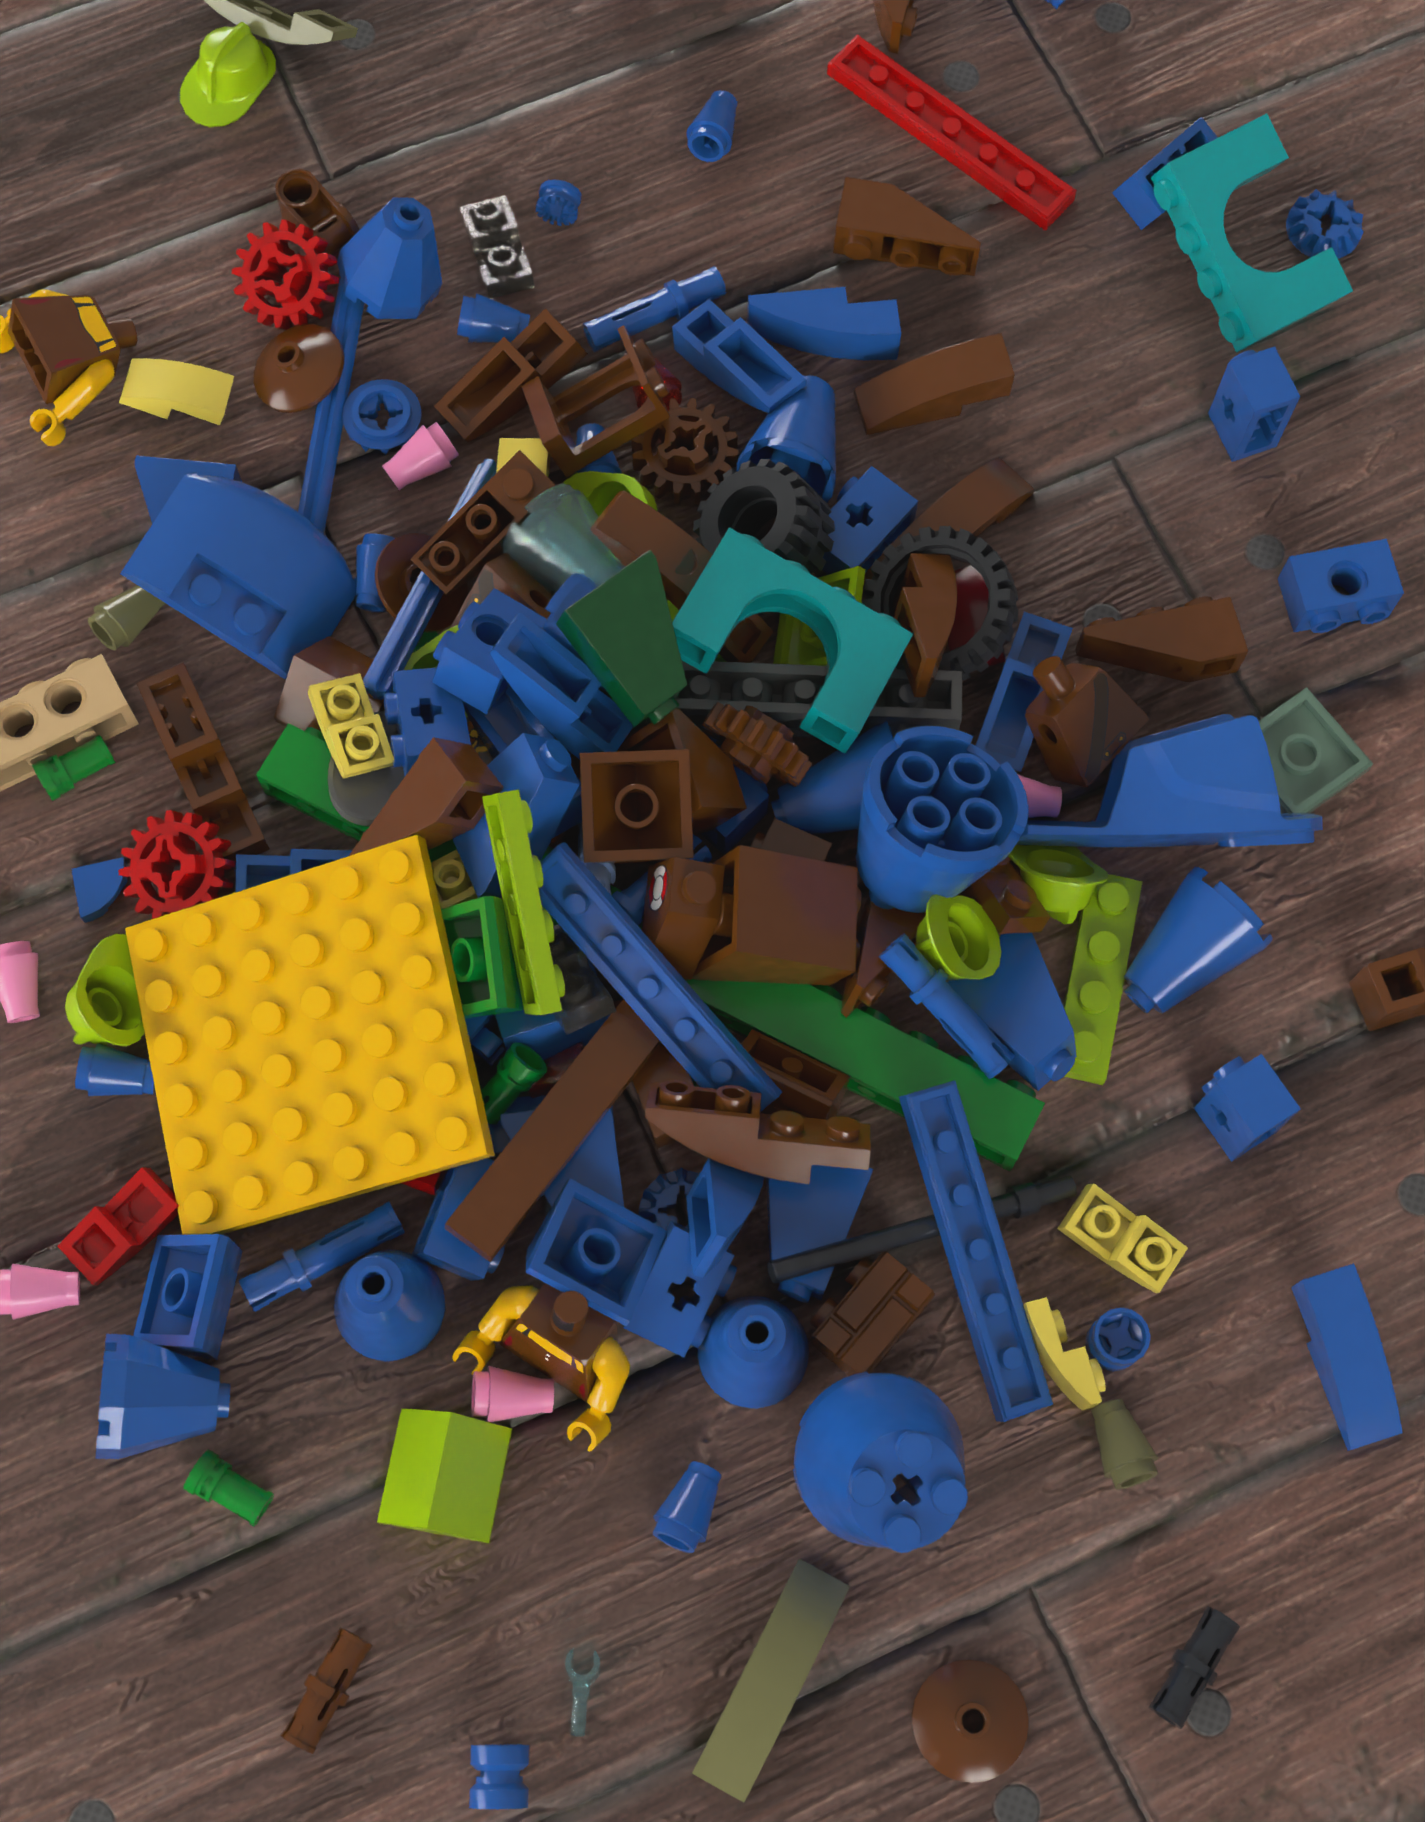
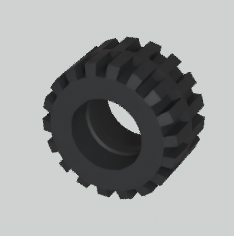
M760 459L756 466L750 460L741 463L740 470L737 472L733 469L728 470L723 474L724 480L719 485L713 483L708 489L711 495L707 501H701L697 510L702 514L701 519L694 521L693 531L699 536L696 541L713 554L728 528L740 534L755 537L759 529L766 522L776 517L772 529L760 541L764 548L785 560L800 563L811 575L816 569L822 571L827 562L823 559V555L825 552L832 551L834 543L828 536L835 531L834 520L828 516L831 510L828 504L821 498L822 496L788 465L781 462L775 464L770 459Z

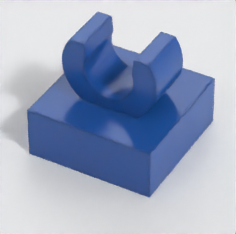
M495 1015L465 1018L472 1052L474 1051L484 1062L492 1067L506 1051L502 1047L503 1041L491 1032L497 1026Z

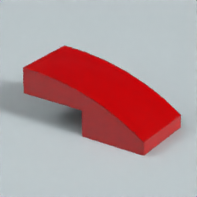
M142 1167L104 1207L95 1206L57 1247L93 1286L99 1285L143 1249L178 1215L177 1208L179 1205L176 1202L175 1193L151 1168Z

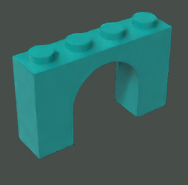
M1268 114L1167 163L1151 177L1154 183L1155 198L1161 208L1167 210L1176 228L1177 243L1181 250L1189 255L1198 273L1197 281L1199 288L1211 300L1219 316L1221 333L1228 342L1233 344L1236 353L1330 305L1353 291L1332 247L1287 270L1265 272L1244 263L1234 253L1228 243L1224 230V211L1231 193L1235 189L1269 173L1289 158Z
M728 528L672 622L681 660L707 674L732 630L745 618L762 612H780L801 620L816 633L823 644L827 657V673L821 689L799 728L845 754L860 733L913 633L903 628L892 616L877 613L856 601L854 596L847 590L832 587L814 577L800 563L785 560L764 548L763 544L755 537L740 534Z

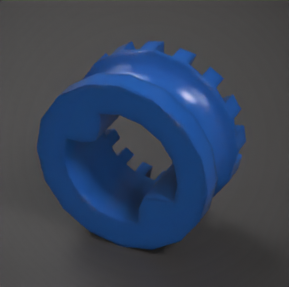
M556 179L545 181L539 189V199L535 206L536 212H538L539 217L543 216L545 222L550 219V224H554V221H557L559 226H562V222L565 226L569 225V222L573 224L578 217V206L581 204L582 199L581 192L573 184Z

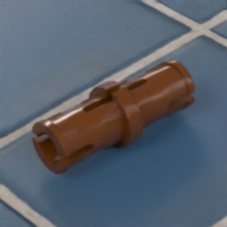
M342 1627L339 1628L338 1634L316 1674L309 1673L304 1682L308 1689L286 1729L280 1735L289 1743L311 1754H314L317 1749L316 1746L338 1706L344 1707L350 1697L346 1691L366 1654L373 1646L368 1641Z

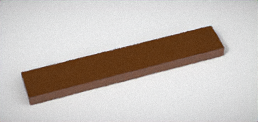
M624 999L445 1223V1230L489 1262L493 1260L661 1044V1041Z

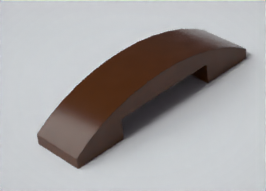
M998 457L981 466L947 491L907 527L892 545L896 548L902 544L899 539L907 533H910L913 537L920 535L919 529L929 526L934 531H939L940 526H951L955 531H960L961 528L977 537L994 521L1000 524L1034 493V488ZM884 553L877 559L879 562L885 559ZM871 567L865 573L864 584L866 579L871 580L874 575L870 570ZM902 581L893 598V617L900 598L899 591Z

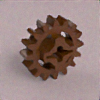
M674 398L670 399L668 411L670 417L631 439L632 452H634L632 454L633 470L640 471V484L642 486L655 483L656 498L660 499L668 491L673 493L674 504L679 505L683 495L690 494L693 502L698 504L700 503L702 491L706 490L708 492L713 483L719 485L718 480L721 482L724 480L723 474L732 469L731 467H737L739 451L736 448L738 435L737 432L729 431L730 419L728 416L714 419L715 406L713 404H709L701 411L697 409L696 399L690 398L687 408H680ZM659 438L662 444L657 447V454L653 456L652 449ZM717 447L718 454L711 464L709 457L712 455L713 448Z
M716 702L701 727L706 729L705 733L716 739V743L732 760L734 767L750 775L760 783L767 784L769 779L774 777L782 784L788 783L796 787L801 783L812 765L808 761L809 757L798 751L799 747L793 743L792 736L794 733L784 724L773 720L753 706L746 705L745 709H741L739 712L730 704L726 703L724 706Z

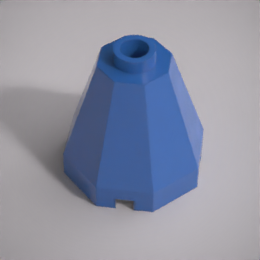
M393 197L341 248L337 263L344 295L354 303H356L357 298L368 305L366 311L376 319H417L424 311L426 304L429 301L432 302L439 294L442 286L431 212L414 198Z
M106 1334L96 1459H122L215 1431L217 1417L228 1418L230 1383H220V1369L131 1335Z

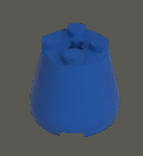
M940 726L913 727L896 733L894 739L884 745L873 757L863 782L856 863L859 875L869 889V897L876 906L882 909L896 908L907 912L925 913L927 903L932 895L937 894L946 898L955 897L1001 863L1012 852L1025 830L1029 813L1028 800L1019 776L1008 761L1000 765L988 753L971 744L972 735Z
M865 1371L845 1377L826 1388L816 1397L804 1413L799 1423L801 1428L795 1446L794 1480L802 1500L813 1516L828 1531L848 1542L858 1545L888 1548L900 1553H906L935 1542L953 1526L968 1500V1491L965 1487L964 1445L959 1426L946 1404L927 1386L911 1377L891 1373L868 1374ZM897 1475L905 1482V1485L898 1491H896V1485L892 1481Z

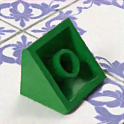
M483 896L441 909L464 1017L472 1018L524 1010L503 899L495 896Z

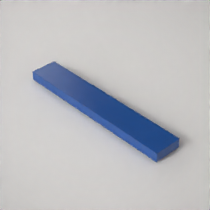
M563 842L552 850L540 862L543 871V886L538 888L541 904L694 1081L704 1088L718 1089L726 1085L743 1087L749 1092L761 1093L760 1112L778 1098L782 1091L571 848Z
M956 1081L946 1082L900 1096L899 1100L995 1419L999 1422H1005L1053 1405Z

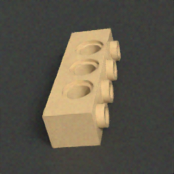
M102 654L92 659L84 658L77 660L69 665L65 672L46 681L29 683L17 695L0 702V792L36 775L31 765L40 760L42 761L54 754L59 757L89 742L97 735H100L106 741L139 724ZM81 702L76 711L69 714H61L68 704ZM33 725L31 731L25 736L14 737L16 731L22 726Z

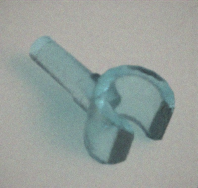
M571 1649L566 1656V1673L570 1681L573 1682L570 1735L585 1736L590 1684L596 1681L601 1670L599 1656L595 1650L593 1654V1669L585 1675L577 1674L572 1669L574 1649Z

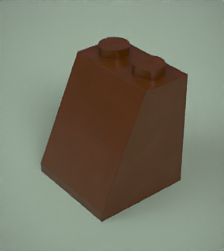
M739 845L712 863L725 866L720 918L692 979L831 985L856 972V965L861 951L860 942L856 938L857 914L861 906V891L857 887L858 868Z

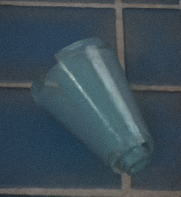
M560 484L548 488L532 499L524 507L530 515L520 527L513 521L503 544L504 553L506 552L536 581L554 592H557L561 585L574 573L590 577L599 586L625 567L590 530L599 517L586 496L577 488L574 490L569 484Z

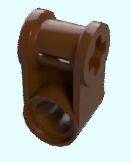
M291 169L284 172L278 178L275 186L282 219L295 223L296 228L303 224L314 230L313 237L317 235L326 239L328 245L322 253H334L357 233L359 227L352 215L330 195L312 173L303 169ZM300 199H305V200H306V201L301 202V203H294L295 201L300 200Z

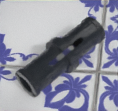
M1207 1606L1198 1622V1626L1183 1650L1177 1649L1171 1658L1175 1664L1162 1688L1158 1691L1153 1702L1150 1703L1149 1709L1165 1721L1182 1729L1192 1707L1207 1684L1212 1686L1218 1676L1215 1669L1226 1648L1239 1631L1240 1626L1225 1614Z

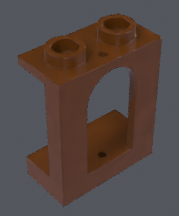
M624 325L618 328V332L628 354L564 392L553 397L539 376L521 385L542 444L566 477L670 417L662 398L669 394V390L660 373L655 368L657 365L656 360L644 339L641 338L634 342ZM642 386L648 397L641 408L587 441L575 446L567 425L568 422L629 387Z

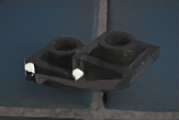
M506 195L460 207L466 233L488 298L493 299L534 288L533 273L520 242L518 226Z
M559 924L554 926V940L549 945L553 965L557 964L564 978L565 994L563 997H560L562 1011L554 1012L553 1015L566 1035L615 1012L616 1009L611 994L589 966L586 955Z

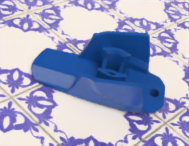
M1221 714L1129 741L1111 762L1107 784L1095 820L1090 822L1028 820L1026 828L1016 845L1170 847L1213 845L1218 842V846L1241 847L1304 844L1314 842V831L1323 830L1322 816L1315 814H1281L1273 767L1258 719L1252 715L1234 719L1230 714Z

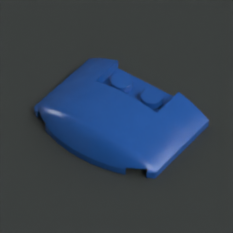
M186 472L120 574L286 680L295 654L332 635L356 596V577L353 578L343 556L334 544L314 524L291 506L256 487L221 476H197L198 473Z

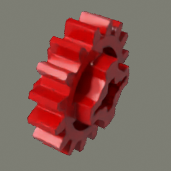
M283 219L279 229L277 226L266 222L263 223V237L251 232L247 234L248 241L252 245L249 251L237 249L236 254L244 260L243 267L232 268V274L241 277L243 283L233 290L236 295L249 298L245 302L243 309L250 314H258L257 322L270 327L274 323L275 328L285 331L291 327V323L295 326L308 324V314L321 319L324 316L319 306L321 301L334 302L335 298L331 293L327 292L328 284L339 283V277L328 273V268L333 266L337 259L331 254L322 253L326 249L328 242L317 235L313 237V229L303 224L296 228L295 223ZM288 244L299 245L306 252V255L295 254V251L290 249ZM265 296H275L276 301L282 303L283 308L274 307L266 300Z
M166 810L165 821L159 817L149 816L146 818L149 831L133 829L131 835L137 842L135 848H122L121 854L131 859L130 866L118 870L120 876L129 877L132 881V884L123 891L124 896L140 898L134 910L141 914L149 915L152 913V919L220 898L217 894L220 888L232 889L234 885L230 880L224 878V870L236 867V861L224 859L222 854L231 846L230 841L221 838L214 839L220 827L207 821L202 823V816L187 812L183 817L181 812ZM195 841L200 845L204 855H201L196 850ZM181 865L180 870L174 871V867ZM151 882L158 887L159 895L154 890Z

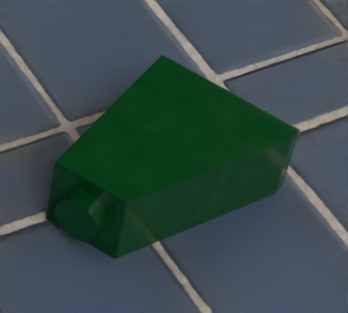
M648 550L565 609L556 623L633 727H636L646 718H649L655 725L680 706L675 697L687 686L657 558L651 550Z

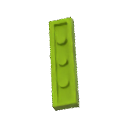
M519 789L483 796L482 799L524 1012L530 1015H546L562 1011L560 997H563L565 994V983L561 969L557 964L553 965L549 943L554 940V927L549 912L542 910L538 888L543 886V871L538 857L531 854L528 833L532 832L533 822L529 805L525 800H521Z
M1108 874V880L1095 886L1090 903L1081 910L1063 1004L1074 1031L1077 1057L1075 1058L1074 1065L1064 1077L1103 1085L1107 1079L1125 980L1124 975L1127 970L1143 881Z

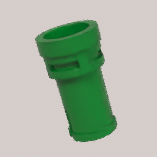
M97 735L89 742L59 757L54 754L31 766L51 801L62 797L61 795L74 789L75 783L116 762L102 737Z
M515 1042L508 1048L503 1059L496 1066V1073L481 1089L489 1124H497L501 1120L500 1114H504L522 1092L529 1091L532 1085L539 1081L547 1072V1066L541 1056L525 1044Z
M210 1449L206 1450L199 1458L183 1487L185 1491L199 1496L208 1503L214 1500L250 1522L249 1524L254 1527L264 1516L274 1498V1494L270 1491H265L232 1471V1465L219 1458V1455Z

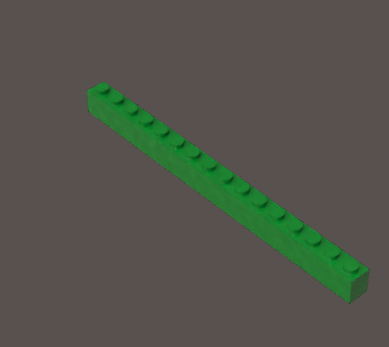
M288 723L256 774L264 793L360 841L362 834L370 826L357 825L344 819L331 802L328 792V768L332 755L322 732L313 727H307L303 731ZM453 839L428 850L431 863L457 849ZM547 847L541 861L554 850L552 847ZM610 885L611 895L616 891H622ZM551 916L554 927V941L572 950L578 949L579 947ZM643 922L638 926L641 930ZM696 979L686 981L726 1028L745 1038L754 1029L850 1076L846 1089L903 1118L905 1116L899 1100L900 1096L955 1080L978 1156L1009 1172L1018 1160L1045 1105L1044 1102L1035 1098L1036 1092L1027 1085L1010 1079L1006 1083L994 1077L989 1079L971 1057L959 1055L955 1058L939 1050V1044L931 1037L918 1031H910L907 1034L889 1025L890 1019L873 1008L863 1006L861 1010L856 1008L848 1017H845L841 1013L842 995L828 985L811 986L809 984Z

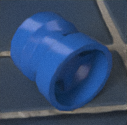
M1121 1307L1110 1309L1091 1325L1086 1335L1085 1345L1091 1359L1096 1358L1102 1369L1120 1371L1125 1370L1144 1356L1149 1348L1151 1335L1148 1324L1141 1315L1131 1309Z
M471 1745L470 1764L475 1770L480 1771V1776H476V1783L470 1788L469 1808H528L529 1788L523 1783V1776H519V1770H524L529 1764L530 1745Z

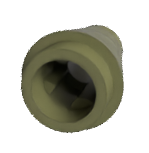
M136 585L94 606V614L88 618V624L95 636L107 648L115 651L121 645L128 647L166 603Z
M1123 1399L1111 1400L1092 1409L1091 1412L1095 1420L1094 1424L1105 1478L1112 1479L1115 1489L1133 1487L1155 1477L1158 1471L1154 1462L1158 1459V1456L1129 1410L1126 1409Z

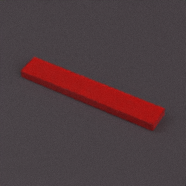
M858 34L828 63L827 75L1046 231L1075 200L1076 189Z

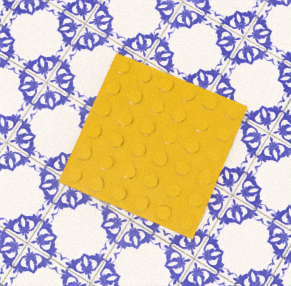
M416 834L125 928L175 1199L179 1205L177 1209L182 1235H222L495 1156L425 838Z

